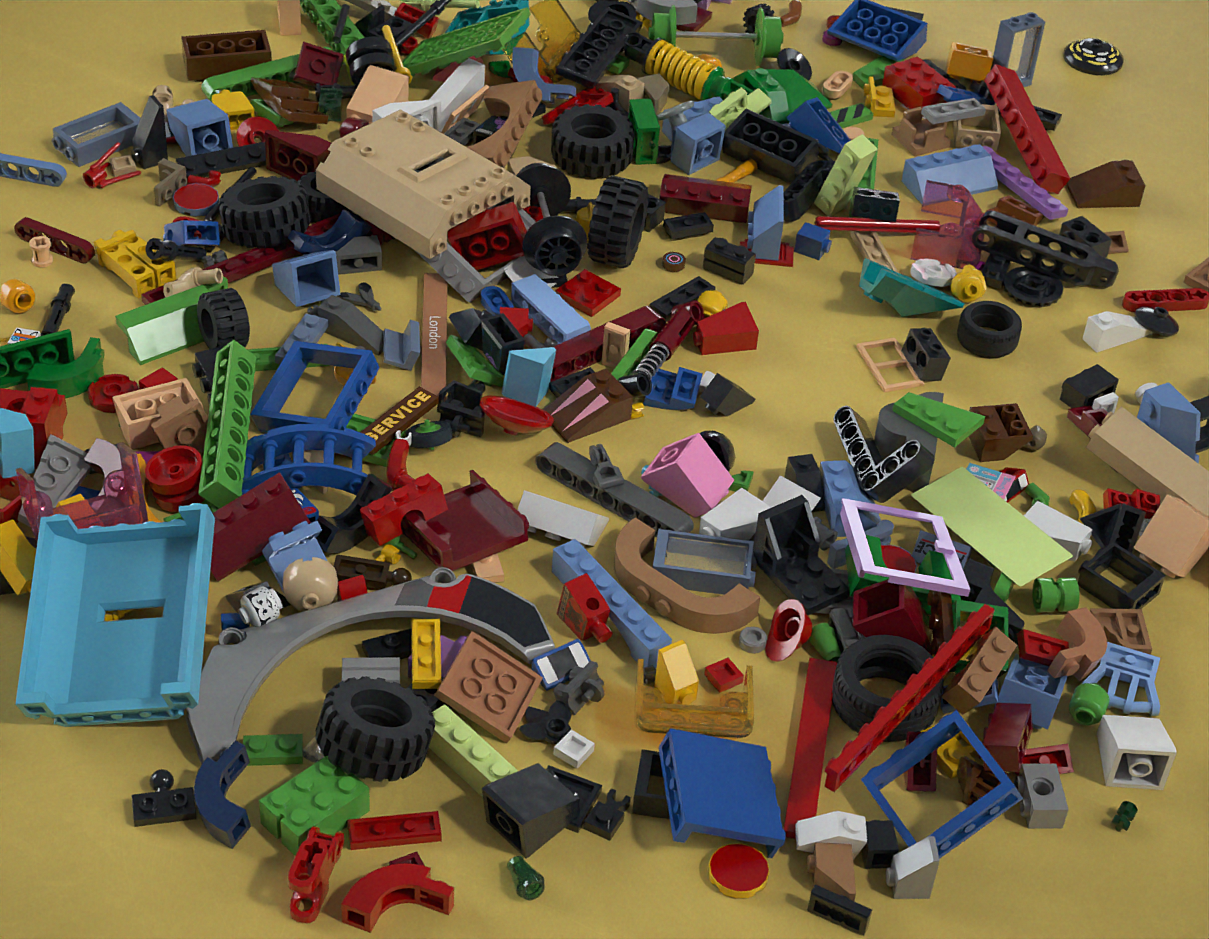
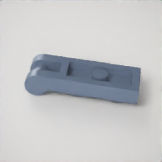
M881 520L877 527L864 532L865 535L880 538L881 545H890V535L893 533L894 524L889 520ZM847 538L830 544L827 563L832 569L846 565L845 549L848 545Z

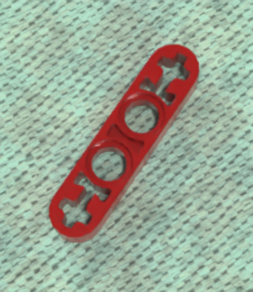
M1201 288L1128 291L1124 295L1122 307L1129 312H1135L1137 308L1142 306L1162 307L1167 311L1203 310L1208 306L1209 292Z

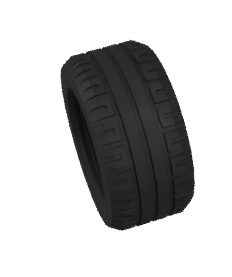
M873 635L856 641L842 652L837 662L832 687V702L835 711L844 723L859 733L865 723L870 724L874 720L880 707H886L891 701L890 698L880 697L868 691L860 681L866 678L884 677L894 679L906 685L910 676L914 673L918 674L924 662L929 657L933 658V656L917 643L899 636ZM943 678L886 737L884 742L904 741L908 731L920 732L933 724L944 687Z

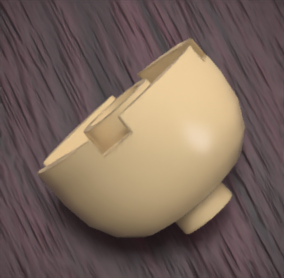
M312 557V561H303V558L297 559L289 564L283 573L284 595L286 600L296 610L303 612L328 605L336 597L338 588L337 572L326 560Z

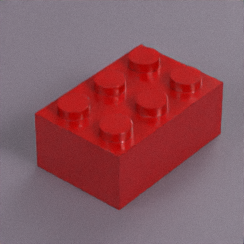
M912 57L911 59L885 66L882 86L892 88L893 97L908 109L948 103L943 100V95L937 93L939 85L956 88V86L919 57Z
M511 202L485 210L448 230V240L451 246L474 269L479 270L524 256L522 243L527 229L515 203Z

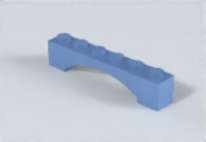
M576 539L554 548L552 573L563 584L587 573L609 605V618L627 643L631 651V657L642 668L651 665L657 668L658 651L670 645L672 638Z

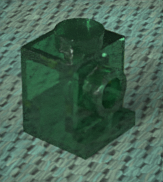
M321 88L319 112L328 115L329 121H341L343 108L342 89Z

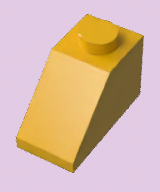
M682 639L659 649L654 688L672 710L691 704L697 699L699 680L686 643Z

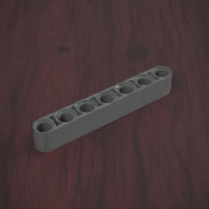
M554 442L535 459L538 469L547 476L629 522L637 518L655 530V537L658 535V529L690 533L694 528L692 519L685 512L625 479L622 485L598 490L593 480L597 466H594L588 458L561 443ZM608 473L601 474L602 478L613 476Z

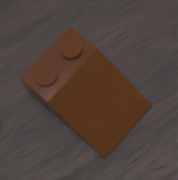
M1133 160L1108 162L1071 177L1066 184L1077 208L1140 207L1146 186Z

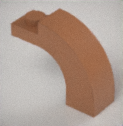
M1086 607L1068 611L1056 629V632L1065 641L1069 642L1070 649L1059 651L1047 671L1053 678L1074 675L1079 681L1085 680L1094 671L1107 650L1106 634L1101 624Z

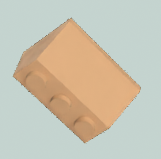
M187 378L112 397L123 436L131 450L159 442L151 427L152 423L162 418L157 411L159 406L177 396H180L185 404L196 398L199 400Z

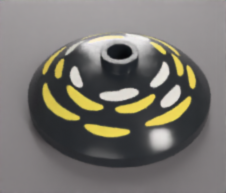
M1097 38L1073 41L1066 46L1063 55L1067 64L1072 68L1091 75L1114 74L1122 68L1124 63L1123 55L1115 46Z

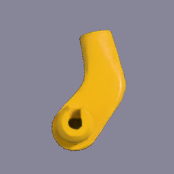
M1076 489L1071 493L1069 502L1071 505L1074 503L1078 510V522L1082 523L1079 518L1097 512L1087 492Z

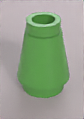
M828 623L814 626L809 638L810 643L824 660L838 662L841 652L834 628L830 627Z

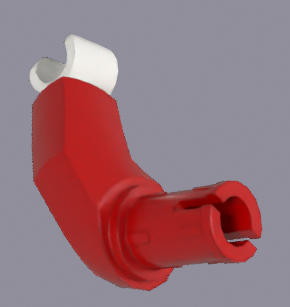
M400 430L396 432V440L393 442L387 459L386 479L388 485L393 487V489L401 488L415 480L407 474L406 468L409 446L412 442L411 432H409L407 438H401Z

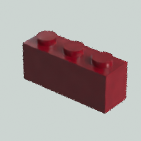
M996 703L994 712L989 713L988 727H984L983 741L981 742L1004 772H1020L1033 730L1031 704ZM984 762V770L991 771Z

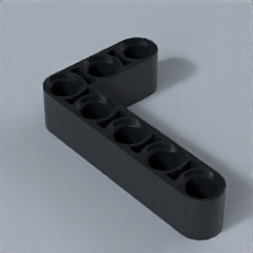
M847 405L842 406L836 411L833 418L834 424L859 485L863 491L877 502L884 503L933 466L935 461L934 455L917 440H910L886 459L882 460L865 419Z

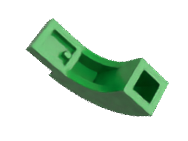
M90 337L80 357L70 363L63 365L35 363L27 377L28 390L30 391L31 387L57 389L59 395H65V399L88 391L93 381L95 384L99 381L100 377L104 376L103 361L105 352L104 349H101L100 339Z

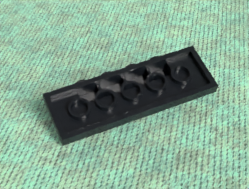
M606 7L594 23L589 24L587 31L580 35L578 42L572 44L570 51L563 55L562 61L556 67L555 74L593 89L624 51V36L630 32L638 33L642 29L643 22Z

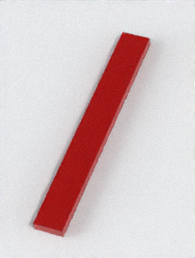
M809 658L784 823L787 838L796 839L795 824L797 821L815 817L817 813L832 704V687L837 662Z

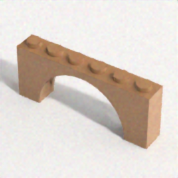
M529 80L490 86L483 97L490 115L507 116L508 119L494 134L467 148L496 165L505 168L543 98L541 89L538 88L536 81Z

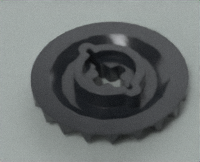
M1025 266L1010 270L1005 275L1003 281L1004 291L1008 292L1009 297H1014L1016 302L1021 301L1023 305L1030 304L1032 307L1034 305L1043 307L1044 304L1050 306L1052 303H1057L1063 293V284L1059 279Z

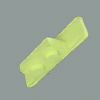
M741 87L736 92L730 93L720 104L714 105L709 113L726 125V130L745 109L760 113L771 104V99L760 89H756L747 96V92Z

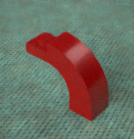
M394 864L381 867L362 877L349 890L341 903L342 923L371 933L383 912L392 906L403 903L421 905L449 915L454 907V887L443 881L431 879V868L427 866Z

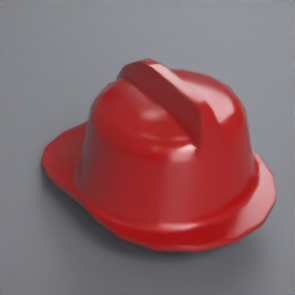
M786 600L774 612L765 647L766 655L772 661L785 660L795 650L805 644L811 636V619L806 614L803 604L798 600Z

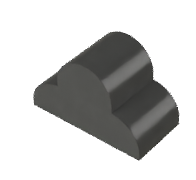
M925 392L919 394L920 396L943 403L944 393ZM890 403L880 410L874 441L882 460L886 459L910 440L920 442L935 457L937 437L893 412L894 403ZM933 466L905 488L914 493L929 485Z

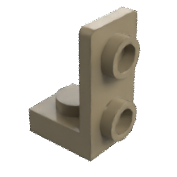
M164 158L158 162L161 182L154 187L155 205L157 206L163 205L173 197L177 189L187 185L186 168Z

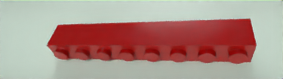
M995 64L984 81L1035 183L1046 191L1059 194L1071 178L1016 71Z

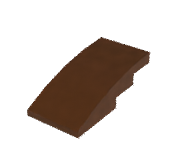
M251 77V83L260 97L278 115L288 121L327 124L328 115L318 112L319 102L308 98L309 89L290 81Z

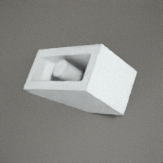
M834 811L800 820L795 824L797 850L813 853L815 842L852 844L854 860L867 843L864 816Z

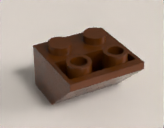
M1017 403L970 407L969 409L970 412L985 416L984 424L968 436L980 462L1005 460L1033 439V434Z

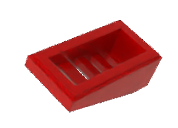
M402 2L395 11L394 16H398L413 24L426 12ZM434 16L417 32L427 39L431 38L436 31L439 18Z

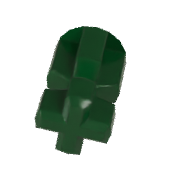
M1130 801L1121 803L1117 810L1118 815H1115L1112 820V824L1116 825L1115 829L1117 831H1121V829L1127 831L1129 829L1130 821H1133L1138 811L1134 803Z

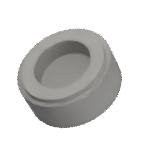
M746 627L740 632L739 646L741 649L748 653H759L765 649L767 635L762 629Z

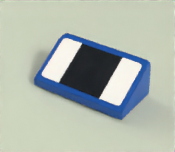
M576 639L535 657L532 660L531 670L543 677L540 684L548 691L559 683L563 684L570 681V671L575 666L584 668L591 660L582 642Z

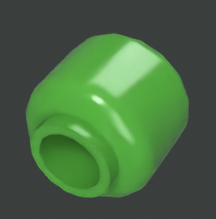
M1080 684L1073 692L1068 706L1069 712L1082 725L1097 724L1101 721L1102 715H1105L1110 698L1108 693L1098 684Z

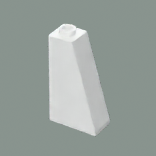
M468 58L459 65L429 99H439L441 101L440 132L443 130L451 113L484 87V64ZM476 100L471 104V106H470V108L468 109V111H469L470 109H472V107H473V105L475 104ZM457 115V116L455 117V119H454V121L452 122V124L457 120V118L459 117V115Z

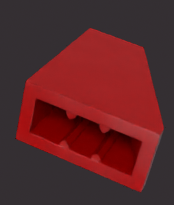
M740 302L698 321L697 330L693 333V342L695 346H698L701 355L757 350L759 330L747 303Z

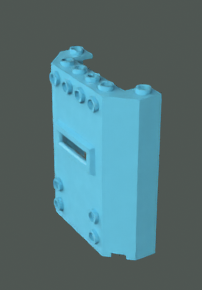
M192 503L188 506H179V513L184 520L174 519L170 522L159 523L147 521L143 524L133 525L121 523L116 526H90L83 529H78L69 515L54 514L50 517H41L15 703L26 717L38 719L40 715L54 718V724L63 727L179 719L184 715V710L187 707L193 709L198 705L215 517L207 504ZM164 607L163 617L104 621L105 611Z

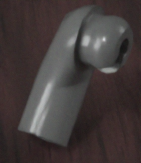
M526 334L523 337L525 339L524 345L529 349L549 348L558 345L552 338H547L545 343H541L531 334Z

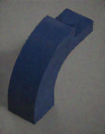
M343 210L336 223L327 232L317 236H310L292 230L287 238L294 244V249L303 255L331 250L337 252L354 237L366 236L371 226L358 214Z
M236 740L228 749L221 753L217 762L208 757L206 758L197 773L194 785L195 801L204 826L217 841L231 849L235 847L251 827L246 810L226 799L229 787L250 763L245 745Z

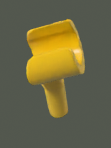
M642 402L632 404L631 419L644 417V414L641 412V409H644Z
M387 544L383 547L381 555L374 560L382 562L387 560L392 564H396L401 559V556L397 554L400 550L393 545Z

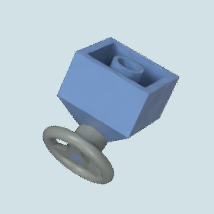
M692 100L656 115L658 121L668 118L671 127H673L671 162L688 175L720 159L726 125L708 112L687 120L683 112L694 106V101Z

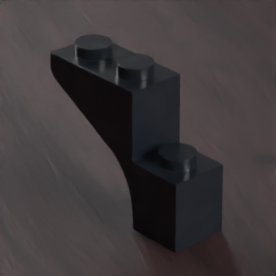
M969 559L963 568V572L969 584L970 592L968 597L960 595L961 600L1008 607V638L1017 644V648V633L1024 628V621L992 590L990 583L994 568Z

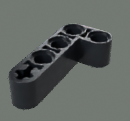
M814 161L808 164L783 192L784 221L791 222L800 219L811 207L836 161Z

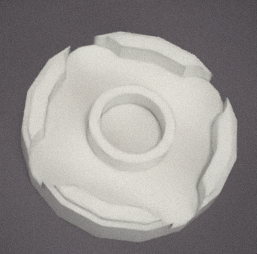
M919 259L912 264L910 270L911 276L924 284L940 287L950 286L954 276L957 275L956 270L951 265H940V261L935 259Z

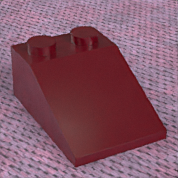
M267 130L265 131L266 169L287 177L289 180L294 179L298 182L303 175L315 172L320 162L324 164L331 152L328 149L332 143L314 135Z

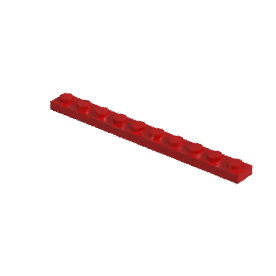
M984 604L977 612L973 611L968 617L966 624L963 627H957L951 640L948 643L943 642L937 654L933 658L929 657L924 662L921 671L910 676L905 688L902 691L897 690L892 696L890 703L886 707H880L874 720L870 724L865 723L862 726L857 738L854 741L849 740L837 758L833 757L830 759L824 771L827 774L824 787L835 792L990 629L994 608Z

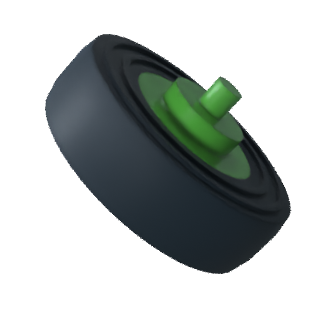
M426 419L424 423L416 424L406 430V438L409 432H411L412 442L410 447L429 448V450H432L434 447L443 445L452 439L451 426L448 422L429 421V419Z

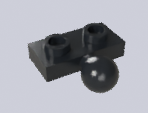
M159 769L152 773L149 783L155 792L132 795L135 827L196 819L193 787L170 790L173 787L174 778L168 770Z

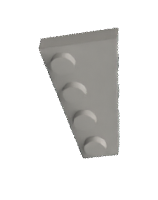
M50 434L47 446L20 509L18 521L39 531L41 517H50L58 502L70 498L93 469L84 461L87 455L85 451Z

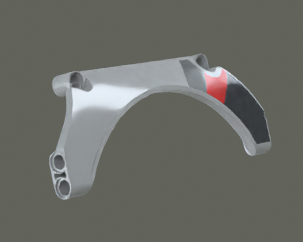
M440 567L435 569L432 575L282 617L262 626H251L241 630L237 628L223 630L219 635L218 645L212 648L201 672L199 703L193 709L187 707V726L201 764H203L207 757L218 761L221 753L237 740L240 725L248 706L270 674L292 653L308 642L332 630L357 622L389 617L440 619V621L459 625L483 634L502 644L528 664H532V660L535 657L555 649L553 640L535 604L494 582L471 574L459 575L456 579L455 574L450 569Z

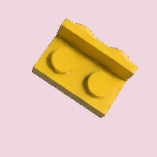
M869 77L868 84H864L863 95L866 96L865 106L874 113V117L894 118L895 104L892 88L885 86L875 87L874 78Z

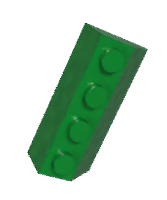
M70 329L0 346V388L5 389L27 383V377L35 363L63 365L74 361Z

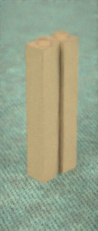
M1122 406L1115 413L1110 411L1103 419L1102 426L1097 424L1088 435L1091 440L1086 448L1141 490L1160 495V504L1168 494L1184 500L1209 516V471Z

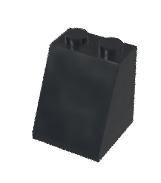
M539 763L489 783L482 788L486 822L526 859L568 826L572 820L580 816V799L577 793L570 787L566 788L559 782L558 777L552 770H546Z

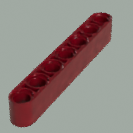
M643 306L610 321V323L630 329L629 348H631L645 329L660 333L666 325V320L651 307ZM607 323L553 346L556 349L550 382L602 361L604 326Z

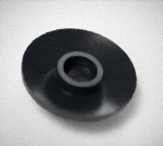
M792 48L782 49L778 53L777 64L779 69L795 70L806 79H811V65L803 54Z
M1142 306L1135 311L1136 320L1143 327L1154 333L1172 336L1177 334L1179 330L1176 320L1162 307Z

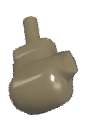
M1035 425L1030 429L1033 439L1024 445V447L1031 450L1041 449L1047 439L1045 430Z

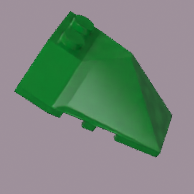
M757 68L756 70H747L732 78L735 82L743 84L753 91L760 89L771 99V104L762 110V115L780 124H788L790 121L787 119V116L807 100L818 97L826 109L832 108L833 105L811 81L795 70Z

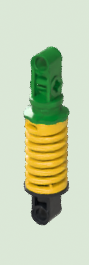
M630 32L624 36L625 56L641 64L644 74H660L669 85L682 90L684 93H688L700 101L712 97H720L724 101L730 93L736 92L741 87L747 92V96L753 92V90L745 85L735 82L734 79L725 77V71L722 67H717L712 63H707L705 60H700L699 57H694L693 54L687 53L679 47H674L673 44L666 42L661 37L652 41L637 32Z

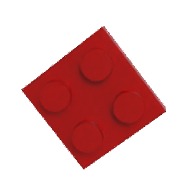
M586 269L555 291L567 304L590 317H593L621 296V288Z

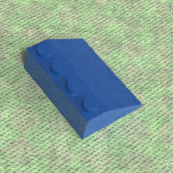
M854 0L827 30V34L892 60L899 61L917 53L925 44L928 23L870 0Z

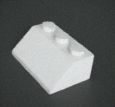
M525 490L518 507V511L528 519V531L536 533L538 528L546 531V537L560 541L561 536L571 540L576 539L584 548L586 544L590 546L595 545L609 521L608 517Z

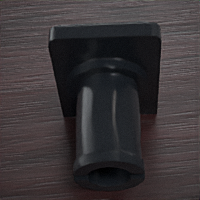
M474 379L467 386L453 380L439 392L437 412L441 413L440 404L442 401L444 402L447 393L448 396L445 401L447 403L455 399L461 401L464 404V408L472 410L473 407H480L482 393L486 389L485 384Z

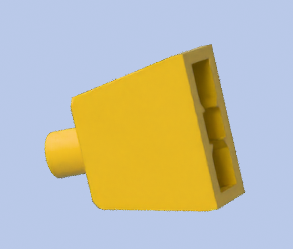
M224 89L219 94L212 95V103L228 114L230 130H237L244 120L254 117V107L243 92H230Z

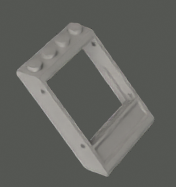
M511 197L488 209L511 203ZM522 209L518 212L528 231L536 221ZM448 242L447 250L431 259L417 252L469 303L481 296V291L485 287L496 286L508 278L504 268L518 259H514L492 275L484 278Z

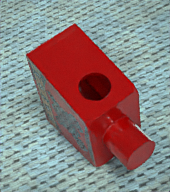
M585 573L564 583L557 610L558 617L580 640L585 641L594 636L599 643H604L610 639L613 633L606 625L610 608L590 576Z

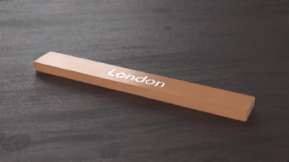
M424 273L421 387L439 397V392L446 387L447 281L439 273Z

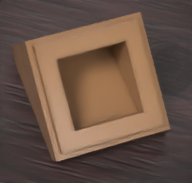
M1124 231L1104 232L1112 239L1108 254L1126 253L1129 251Z

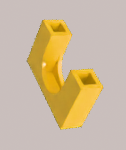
M81 493L59 501L51 516L54 514L69 515L78 529L89 528L90 526L104 527ZM12 519L0 524V571L18 596L26 592L31 593L36 548L29 543Z

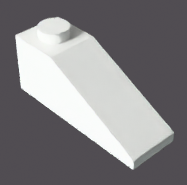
M1106 311L1088 317L1082 339L1095 352H1100L1152 335V331L1143 327L1133 316Z

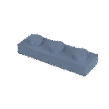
M305 314L276 353L275 363L281 364L294 341L317 344L328 328V319Z

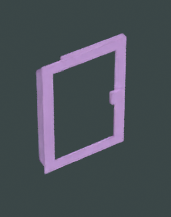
M842 498L843 506L840 516L858 577L864 578L865 573L889 577V583L968 597L970 587L942 516ZM857 509L932 523L938 539L935 540L934 546L937 552L943 553L953 580L875 566Z

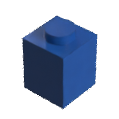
M805 222L797 233L794 252L820 260L823 254L828 253L832 243L829 240L831 230Z

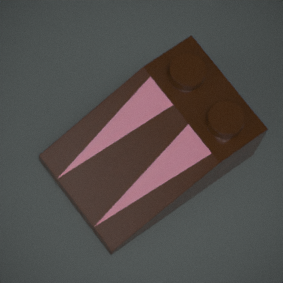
M603 369L583 377L543 410L554 418L552 426L569 443L631 420L633 396L607 369Z

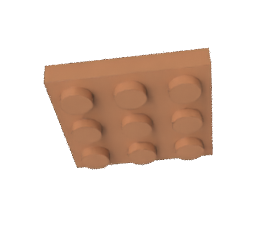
M472 631L467 636L434 696L507 743L512 738L543 677Z

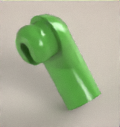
M1030 483L1026 487L1025 492L1033 499L1032 506L1037 501L1049 506L1050 497L1036 484Z

